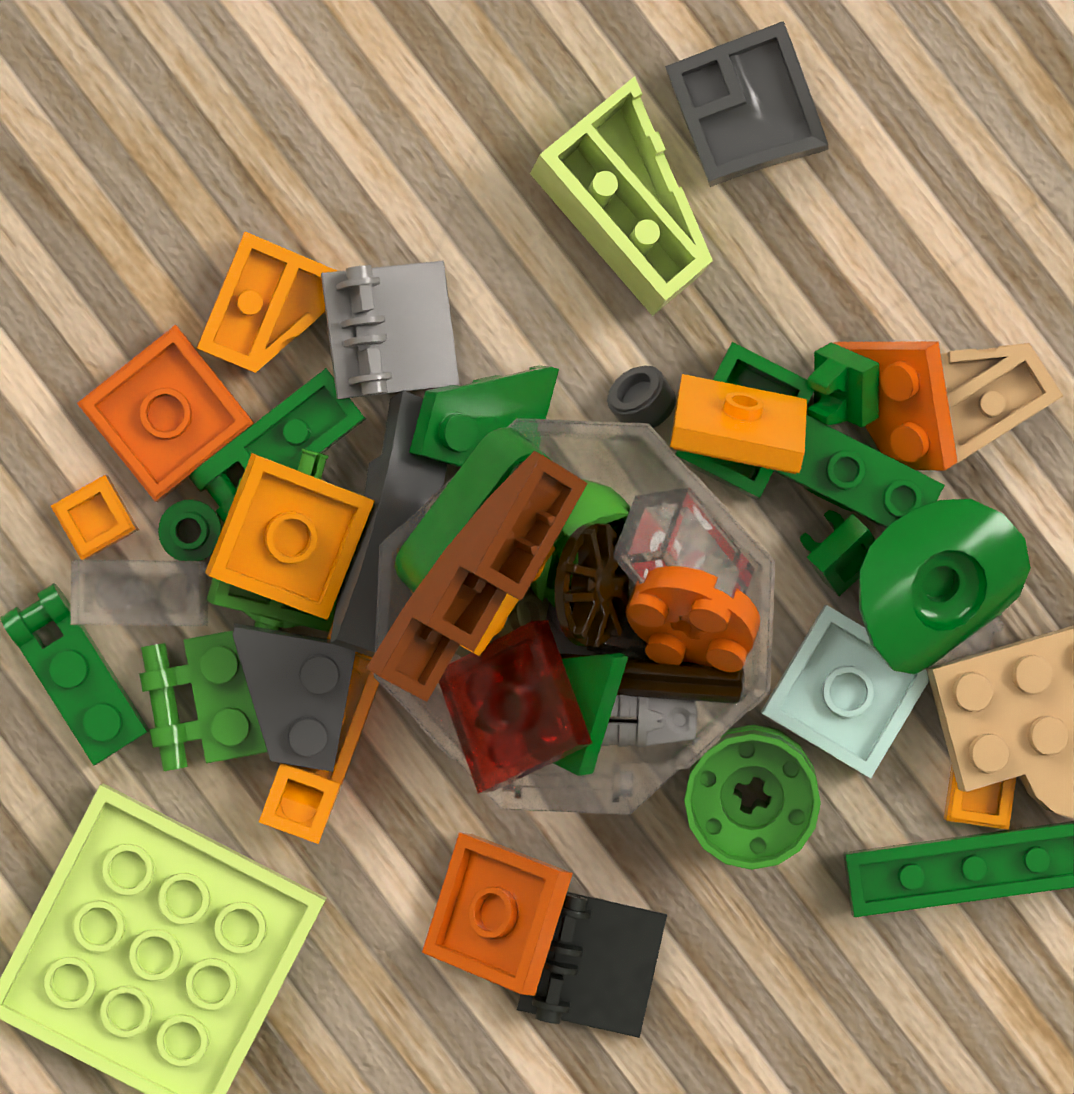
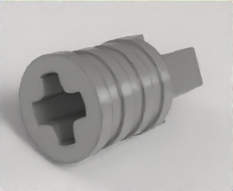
M617 695L611 716L637 718H610L602 746L618 745V747H627L630 745L646 748V746L695 740L697 730L696 701Z

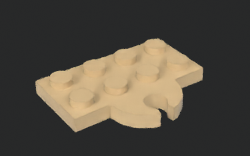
M1074 625L926 668L958 789L968 792L1020 776L1027 793L1044 809L1074 819Z

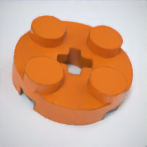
M663 566L648 571L643 583L636 582L626 607V616L631 628L642 640L647 642L645 653L654 662L668 665H680L682 662H690L715 667L725 672H737L743 668L760 628L759 612L751 599L736 588L734 597L731 598L725 592L715 588L718 577L702 570L681 566Z

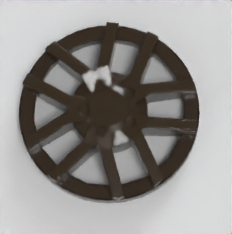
M586 523L580 526L566 542L559 559L555 578L557 617L565 636L577 646L599 648L611 636L619 637L623 632L620 621L622 616L626 615L629 578L631 576L620 564L626 544L618 556L614 557L621 539L610 524ZM578 553V564H573ZM573 575L571 582V591H569L570 576ZM570 602H574L573 613H571Z

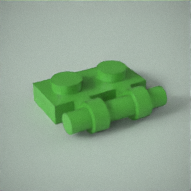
M233 630L184 639L188 664L170 668L166 643L141 647L145 672L139 673L142 692L149 691L155 728L149 729L152 747H159L163 771L188 767L184 742L202 739L206 764L267 752L233 639ZM191 683L198 720L180 723L173 686Z

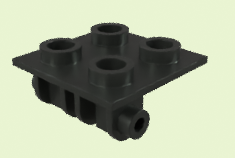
M567 892L535 996L520 994L517 1010L536 1014V1019L548 1023L560 1024V1021L563 1020L640 1038L667 914Z

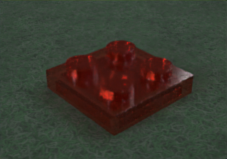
M548 620L531 621L489 643L480 656L471 652L448 664L439 680L442 694L478 794L496 791L593 744Z

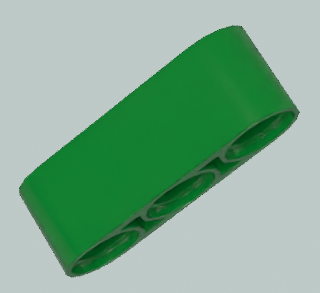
M498 428L488 433L479 442L401 546L396 556L395 570L398 578L413 593L443 551L482 504L533 451L550 459L519 431L512 428Z

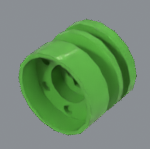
M756 724L728 728L705 743L691 764L684 798L689 828L703 849L727 865L750 870L779 865L798 853L816 829L821 805L814 765L801 745L779 729ZM753 777L761 778L763 780V792L769 796L766 801L756 799L751 807L741 804L742 792L735 788L738 783L749 785Z

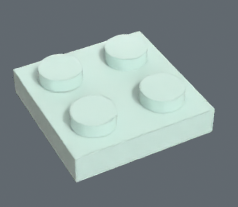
M824 605L760 713L871 779L928 684L929 678L926 669L915 675L892 670L871 645L865 627L830 606Z

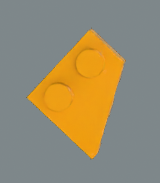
M244 232L196 349L256 373L326 312L321 273L336 272L337 270L248 232Z

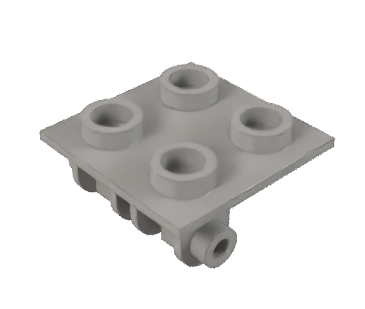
M444 261L372 268L371 265L346 268V271L321 273L337 399L397 393L402 390L415 391L459 385Z

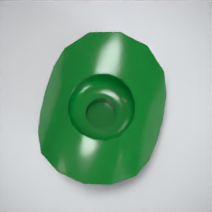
M972 499L939 500L915 508L891 523L869 547L859 573V611L871 645L886 664L894 671L915 675L935 664L954 648L999 617L1020 597L1031 569L1024 536L1003 513Z

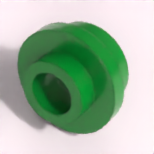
M182 500L173 504L164 512L160 519L158 535L162 547L174 559L179 561H202L212 555L221 533L222 525L217 513L209 505L197 500ZM187 519L196 520L201 528L199 538L193 543H185L178 534L180 524Z

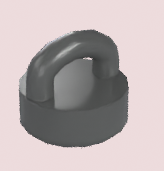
M646 365L624 372L615 380L607 397L609 409L617 420L629 432L633 433L646 432L659 426L671 415L677 400L671 385L662 372L656 367Z

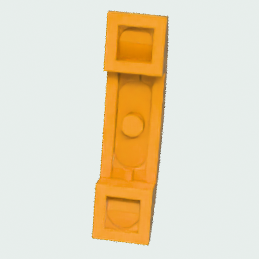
M333 623L330 628L327 639H331ZM358 652L355 653L333 772L280 763L259 823L316 844L320 843L381 681V677L366 669L372 657Z

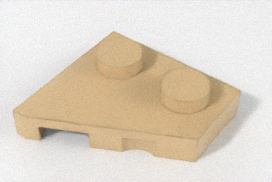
M1030 343L940 353L957 463L1063 397V394Z

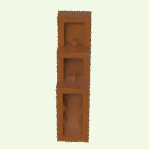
M533 451L490 495L443 551L402 608L366 669L428 702L459 645L473 652L475 651L506 594L522 601L588 483L544 455Z

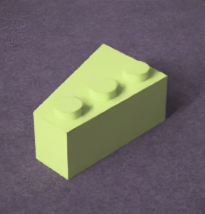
M634 76L539 155L530 175L649 313L654 316L693 283L713 260L682 187L678 188L664 154L666 148L659 132L654 131L641 100L643 94Z

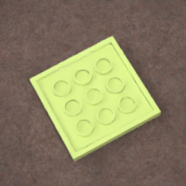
M103 783L97 789L0 978V1020L144 1094H227L327 898Z

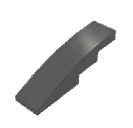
M404 390L390 398L382 455L369 462L364 496L374 500V504L337 595L330 641L332 644L370 657L374 656L402 608L413 594L397 576L395 570L396 556L401 546L440 496L447 469V463L409 453L423 398Z

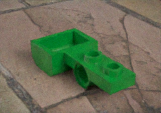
M734 342L730 344L713 378L715 381L807 399V404L814 392V389L807 387V379ZM806 415L805 453L800 473L792 474L679 450L674 455L676 459L693 469L756 500L761 497L772 473L775 472L803 486L804 489L842 509L854 512L884 528H887L891 523L915 508L936 502L945 486Z

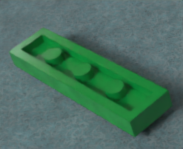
M1074 821L843 852L851 914L853 917L1074 888Z

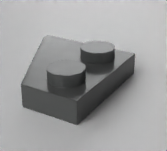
M234 623L233 639L270 761L333 772L356 652L330 643L331 639Z

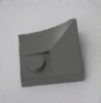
M784 21L665 66L710 187L760 169L829 149L816 107Z

